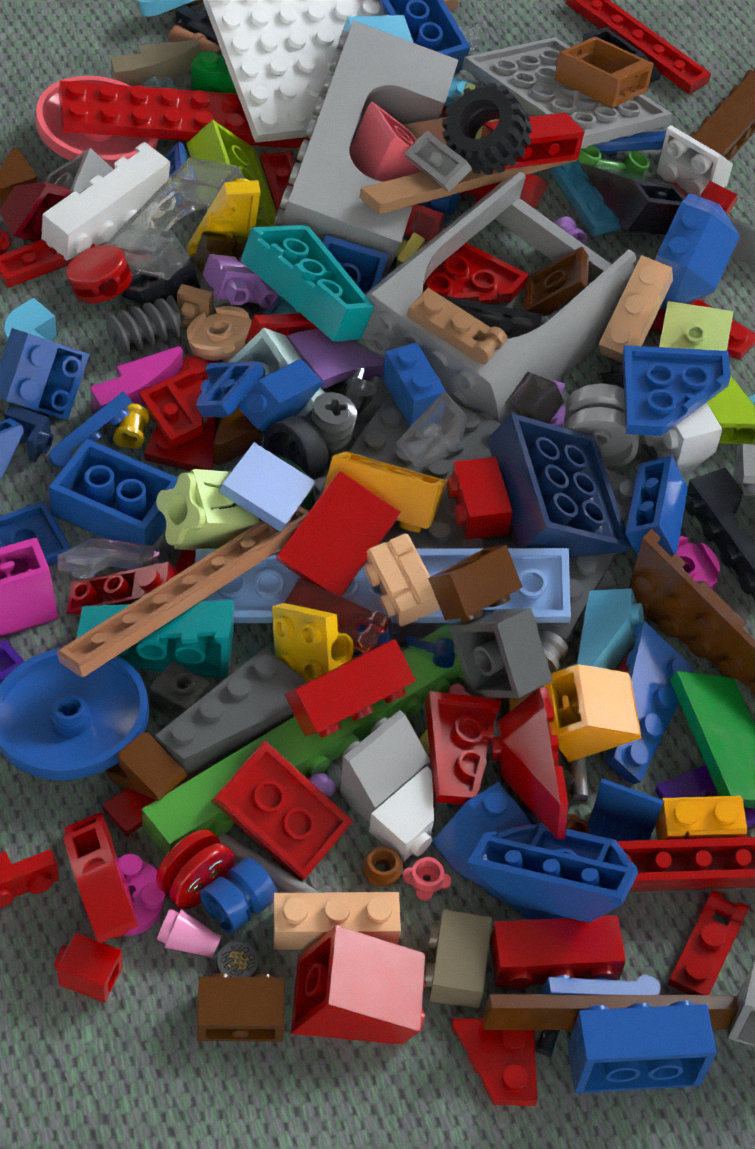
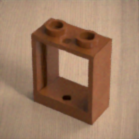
M593 37L559 52L555 63L556 73L554 80L614 108L648 91L653 63L598 37Z

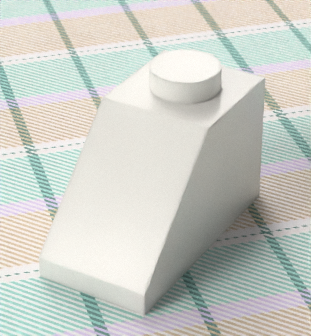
M427 766L371 813L369 832L383 845L393 849L403 862L412 854L417 857L423 854L432 842L431 833L434 822L432 770Z

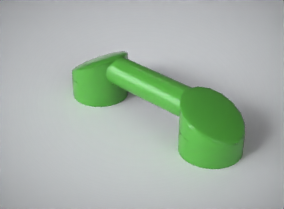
M595 145L581 149L578 158L581 165L584 163L622 168L642 175L650 166L647 157L638 151H630L622 162L601 159V152Z

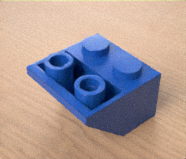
M12 328L0 362V399L68 420L90 354Z

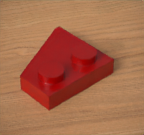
M199 365L139 392L142 404L148 410L150 416L172 448L204 434L203 417L196 406L198 397L202 393V372Z
M452 1018L451 1029L468 1055L467 1059L473 1070L482 1080L483 1088L492 1104L536 1106L537 1081L534 1030H483L481 1019Z

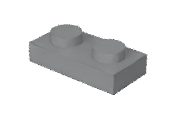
M428 131L404 153L408 161L448 192L472 170L464 158Z

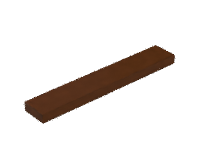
M491 994L481 1015L483 1030H573L579 1011L594 1005H604L609 1009L627 1008L636 1003H647L651 1007L669 1006L678 1001H690L693 1005L707 1004L712 1030L728 1029L739 1007L736 996Z

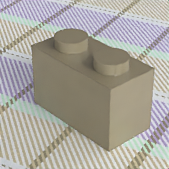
M442 910L440 925L432 924L428 949H435L436 954L435 961H427L425 968V987H431L429 1001L479 1009L484 990L492 917Z

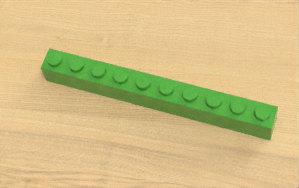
M453 623L446 624L402 651L416 680L414 683L404 687L407 694L388 704L385 703L384 699L372 704L374 712L356 721H353L351 716L339 721L342 728L324 738H320L318 733L304 736L294 716L167 793L159 801L156 800L142 809L143 829L165 856L178 842L196 831L210 830L217 837L222 833L226 834L233 827L234 822L211 800L264 740L305 777L310 774L312 776L313 774L323 773L329 767L330 762L341 755L343 756L345 750L353 742H361L369 736L373 727L381 719H389L399 710L406 715L407 719H410L420 711L430 691L449 693L450 686L461 680L466 683L449 629V625Z

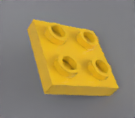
M286 603L272 606L275 656L309 682L351 660L354 651L353 640L349 635L338 632L337 614Z

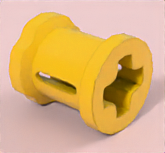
M131 403L126 407L130 414L120 421L119 427L115 430L113 441L119 447L140 449L145 439L143 435L144 426L149 423L150 414L145 407Z

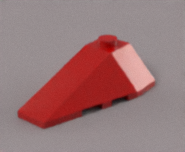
M538 688L498 721L497 737H493L490 741L491 760H497L502 778L556 839H565L568 814L567 792L563 767L558 766V736L552 735L551 726L547 723L554 722V711L548 689Z

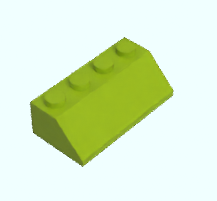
M214 120L210 121L186 143L190 154L189 160L194 167L199 188L203 195L204 207L208 211L225 182H231L240 178L248 179L249 181L259 180L260 199L256 227H272L277 211L255 148Z

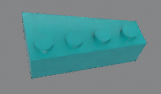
M308 225L251 228L240 261L333 342L362 339L375 306Z
M234 600L200 601L117 656L138 670L226 679L229 674L233 647ZM130 604L83 606L76 639Z

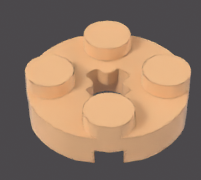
M235 306L215 308L216 314L206 317L204 312L190 323L187 329V338L194 356L205 360H222L224 363H228L246 345L245 340L252 320L244 309Z

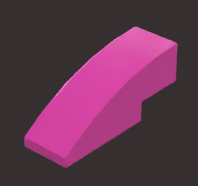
M178 346L117 366V378L90 387L91 408L94 413L98 412L122 391L126 393L132 403L144 407L140 400L139 392L179 374L183 365L182 348Z

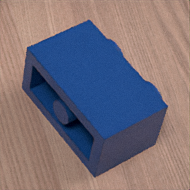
M418 343L385 351L382 380L410 429L442 420L446 390Z

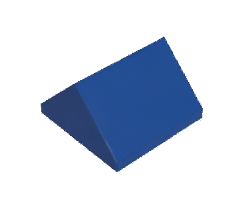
M324 235L322 243L364 294L381 281L389 254Z

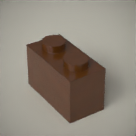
M507 545L482 549L428 578L444 620L460 618L462 623H467L483 616L482 609L487 606L493 608L511 600L509 594L523 587Z
M215 973L208 977H199L197 1041L283 1042L284 978H275L270 974H256L252 977H232L225 973Z

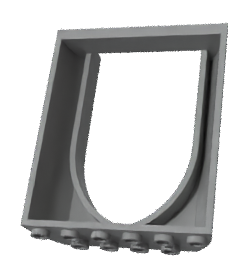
M518 172L502 181L365 294L375 307L362 339L372 345L377 352L384 355L385 351L417 342L446 390L445 400L499 423H503L511 413L522 416L534 405L535 400H539L549 391L552 380L559 382L599 345L635 269L633 263L637 260L635 253L628 249L613 264H610L521 200L520 194L526 175L522 172ZM494 219L553 262L582 246L589 255L588 286L542 326L524 335L507 339L500 349H494L493 357L486 364L475 361L407 317L408 308L423 293V285L432 271Z

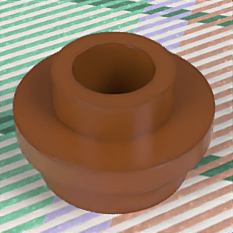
M378 847L365 856L362 871L364 877L371 884L387 887L395 884L400 879L403 863L393 849ZM386 864L390 870L381 872L376 870L375 866Z

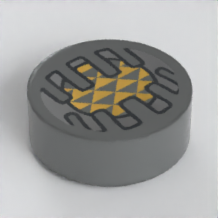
M240 941L231 942L225 945L218 953V973L229 974L232 977H252L257 974L259 956L250 944Z

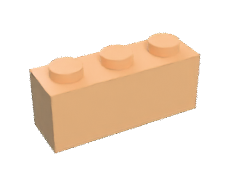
M641 255L599 342L601 355L623 363L624 345L642 346L673 282L672 267Z
M399 892L274 893L273 950H307L336 925L398 945L401 933Z

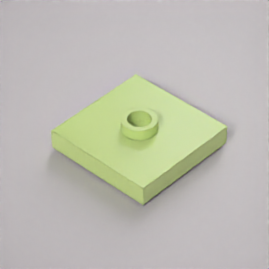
M668 301L659 347L727 351L734 311Z

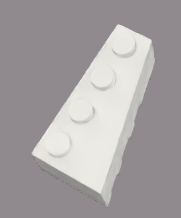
M143 142L136 147L137 154L130 159H126L123 156L114 163V168L116 169L104 177L98 174L89 181V184L82 193L79 194L74 191L43 213L41 240L43 239L47 242L48 246L57 250L58 254H62L65 260H69L89 249L93 243L96 247L129 230L135 229L152 218L161 216L166 210L170 161L146 142Z

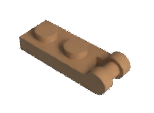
M427 288L408 308V318L481 364H486L493 357L494 349H500L507 341V336L501 328L489 327L430 288Z

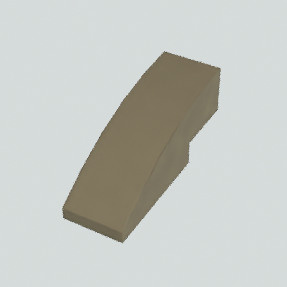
M199 40L139 46V54L111 57V78L130 86L154 87L173 80L191 70V63L199 53Z

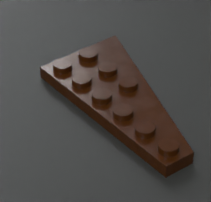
M651 529L642 539L628 588H632L636 602L642 604L644 616L656 623L666 636L676 637L688 645L690 651L695 656L705 657L716 664L723 675L736 678L748 686L751 693L755 696V640L742 628L746 622L705 581H695L683 568L686 562L676 553L671 557L657 543L661 538Z

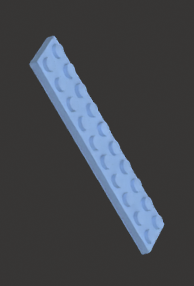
M508 548L523 587L509 594L511 597L509 602L493 608L487 606L482 610L531 608L537 623H570L569 548ZM196 549L195 563L217 549ZM281 549L202 600H234V623H273L272 606L281 603L337 614V617L385 614L379 597L383 596L378 585L371 586L366 577L364 567L337 602L276 561V557ZM482 549L416 550L431 577ZM439 609L437 612L424 618L420 617L412 623H455L461 619L444 620L441 609ZM394 616L390 617L391 623H397Z

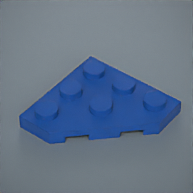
M624 345L622 358L626 434L662 436L727 388L731 378L729 351Z

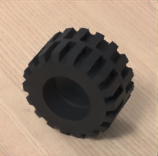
M489 82L487 87H485L483 83L475 84V89L473 90L469 87L464 89V95L461 97L457 95L452 100L454 105L452 107L448 106L445 111L448 118L442 121V126L445 129L442 132L443 138L449 148L469 163L472 172L479 174L482 171L485 175H492L493 170H496L498 173L504 172L505 166L510 165L513 167L517 163L515 159L518 156H524L526 153L524 146L530 145L531 138L528 135L532 133V125L529 123L530 118L512 92H509L502 85L498 87L496 83ZM499 119L492 133L484 138L475 139L477 132L485 123Z

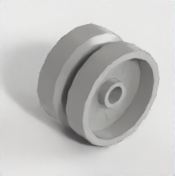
M601 383L586 385L575 390L566 401L564 428L595 436L605 468L615 470L629 464L636 457L639 447V435L626 434L624 389L616 385Z

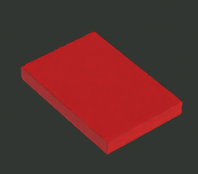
M339 471L278 553L276 561L338 602L366 564L367 551L381 543L399 518L401 512Z
M266 740L257 747L211 800L212 803L291 875L301 881L307 878L353 822L346 813Z

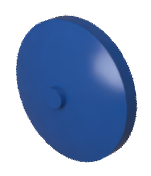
M59 648L41 653L23 662L10 672L0 684V752L13 766L27 774L50 780H73L98 774L120 762L117 756L118 753L146 730L149 720V702L146 687L141 676L132 665L121 657L116 656L82 678L59 662L57 651L61 649Z

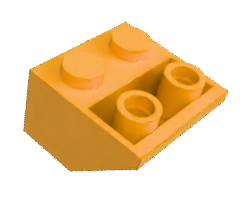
M581 664L551 673L553 681L544 685V688L548 689L554 711V722H549V725L551 726L552 735L558 736V748L569 762L642 738L632 681L628 673Z

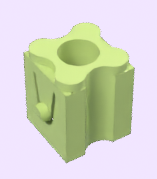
M192 469L189 473H181L173 489L161 490L158 493L156 504L158 510L164 514L166 519V541L169 545H174V549H218L260 522L257 516L218 492L222 483L231 472ZM235 503V507L219 509L223 507H229Z

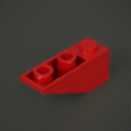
M169 562L72 582L66 613L81 615L83 606L132 604L179 573Z

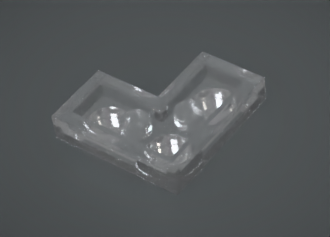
M94 537L58 555V570L72 572V576L76 578H91L95 576L96 572L112 566L123 568V571L151 566L159 562L160 547Z

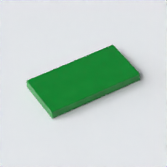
M676 671L670 678V682L719 796H742L744 808L755 809V724L734 678Z

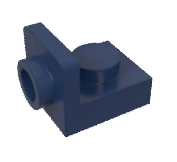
M11 404L4 414L5 420L11 418L22 425L24 433L19 443H27L29 460L36 462L41 453L47 454L53 444L54 436L51 433L49 417Z

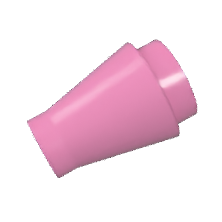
M169 909L157 940L165 943L164 948L203 955L212 959L222 935L213 932L182 909L180 912Z

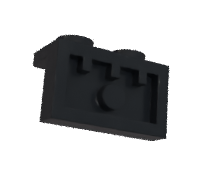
M168 256L133 276L130 285L121 295L124 298L141 303V306L144 303L154 305L157 299H164L166 301L168 296H172L177 304V292L181 284L199 289L200 286L192 262Z

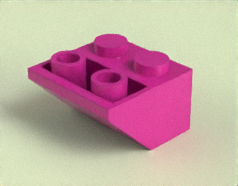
M37 537L1 547L0 638L57 620L58 614L50 569Z

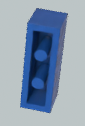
M672 456L639 464L625 532L637 556L643 537L651 529L661 538L657 543L671 557L675 553L677 554L688 486Z

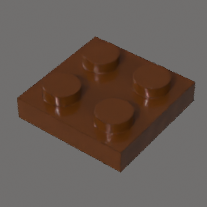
M582 246L528 276L525 311L548 316L558 306L569 300L571 301L588 286L589 255Z

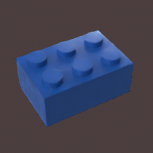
M86 439L49 486L51 513L55 517L146 556L166 529L165 516L157 508V495L161 490L173 489L178 478Z
M678 1001L669 1006L651 1007L647 1003H636L627 1008L609 1009L604 1005L590 1006L585 1010L579 1011L568 1042L575 1093L701 1086L717 1054L708 1005H693L690 1001Z

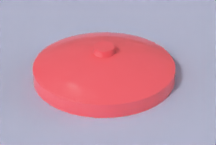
M76 76L62 80L130 86L121 81L100 76ZM60 81L49 86L41 94L37 102L35 124L39 136L51 150L69 161L91 148L113 169H116L114 168V163L123 156L126 159H130L137 154L136 147L143 142H146L155 150L159 144L160 139L62 132L58 91Z

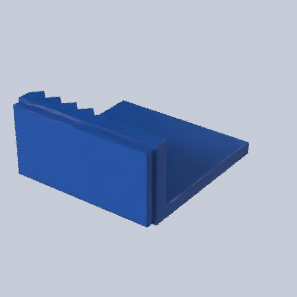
M602 778L587 824L590 834L616 841L650 840L664 800Z

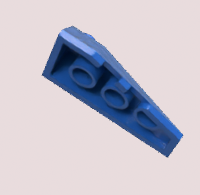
M499 782L467 801L432 840L431 844L457 874L466 880L473 881L495 899L502 900L520 912L521 916L527 920L566 918L513 905L468 868L467 862L485 832L496 831L498 834L510 828L531 825L524 811Z

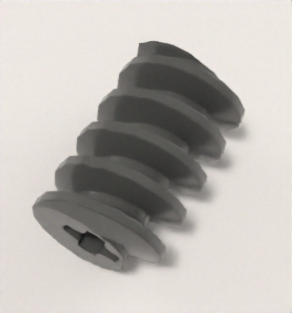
M168 296L166 301L164 299H157L154 305L144 303L141 309L135 306L131 307L129 313L125 310L119 311L117 317L109 314L106 316V327L114 346H121L125 354H130V343L132 342L138 350H142L143 339H146L150 346H155V335L157 334L162 342L168 341L167 331H171L175 338H180L181 317L176 301L172 296Z
M334 392L321 394L315 399L310 419L321 431L326 442L328 451L327 467H330L333 455L345 451L349 452L357 417V410L353 402L344 395Z

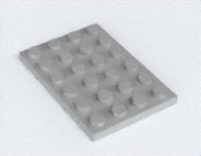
M556 37L464 57L463 69L486 85L490 82L496 83L498 87L501 85L506 87L509 92H512L530 117L567 113L585 132L581 149L598 143H607L621 137H630L644 131H654L656 128L670 125L672 113L643 94L611 108L555 81V63L559 52L570 48Z

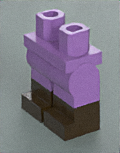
M203 232L193 260L208 284L215 288L213 291L215 298L229 300L232 305H243L246 302L259 303L261 308L274 307L278 293L240 261L248 237L233 236L232 239L230 235Z

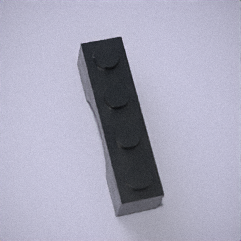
M726 467L690 479L685 502L686 511L689 515L696 516L702 525V532L708 541H713L720 550V556L724 565L728 568H733L739 577L742 590L746 594H751L755 599V539L746 535L734 519L744 494L743 490Z

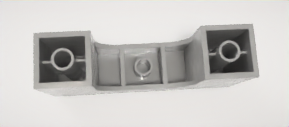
M353 20L349 32L342 31L336 48L342 50L341 54L338 52L334 53L329 68L330 71L334 72V75L329 73L326 75L321 90L322 93L326 94V97L320 95L317 100L313 114L317 115L318 119L312 117L309 122L305 137L309 138L310 141L304 139L296 159L301 161L302 164L298 162L294 164L288 181L289 184L294 186L287 185L279 206L285 210H278L273 226L308 225L321 242L324 235H328L387 253L389 255L381 278L384 279L388 275L401 244L412 206L377 214L359 198L362 187L381 182L366 176L356 168L350 158V143L353 135L358 131L367 107L372 101L402 125L439 119L458 60Z

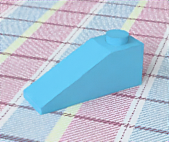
M632 588L589 591L577 664L615 670L636 641V638L632 637L634 626L644 621L643 606L641 603L636 602Z

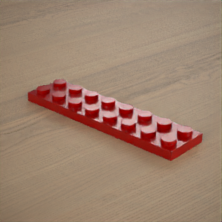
M60 80L58 91L62 132L190 141L210 121L214 120L253 146L300 148L304 139L310 141L309 138L302 137L255 143L238 94L80 81Z

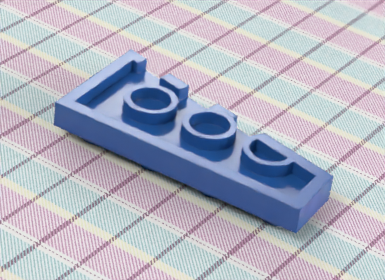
M645 621L634 626L632 637L636 638L634 650L628 653L626 666L629 668L628 674L632 681L642 738L608 749L605 756V762L621 777L632 784L642 781L679 704L670 678L676 671L694 673L695 670L687 660Z

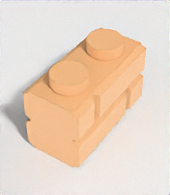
M408 534L400 535L391 539L388 543L384 542L367 551L368 564L363 566L371 586H379L383 596L379 597V600L388 618L394 616L398 625L403 627L417 621L420 617L424 618L440 609L428 579L430 575Z

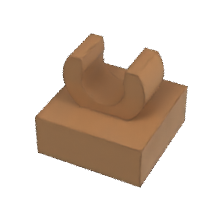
M181 284L177 292V306L180 315L184 316L181 326L188 328L190 323L204 312L206 317L213 314V292Z

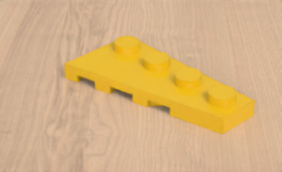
M240 178L223 184L186 246L188 257L195 256L203 232L230 235L232 239L233 236L249 237L251 228L256 227L260 199L259 180L249 181L248 179Z

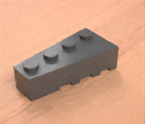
M264 647L157 733L155 741L185 770L187 777L180 782L183 784L293 718L294 714L284 694L308 681Z

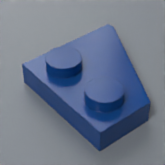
M259 361L209 363L206 366L209 380L202 381V393L199 395L196 404L202 417L219 416L224 418L233 414L237 409V405L265 373Z

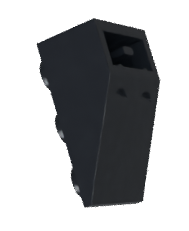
M584 163L581 166L588 176L589 183L604 198V204L612 209L618 217L622 228L628 232H644L653 235L667 234L681 202L685 199L675 185L627 169Z

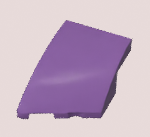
M320 329L300 331L287 336L300 358L324 383L321 386L322 389L347 380L359 368L364 369L362 377L364 380L370 379L374 375L380 378L383 377L385 356L354 340L333 342Z

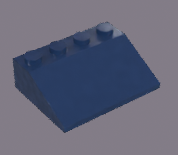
M511 413L487 439L491 456L497 458L512 507L511 523L519 548H569V558L628 552L632 548L625 534L626 529L595 436Z

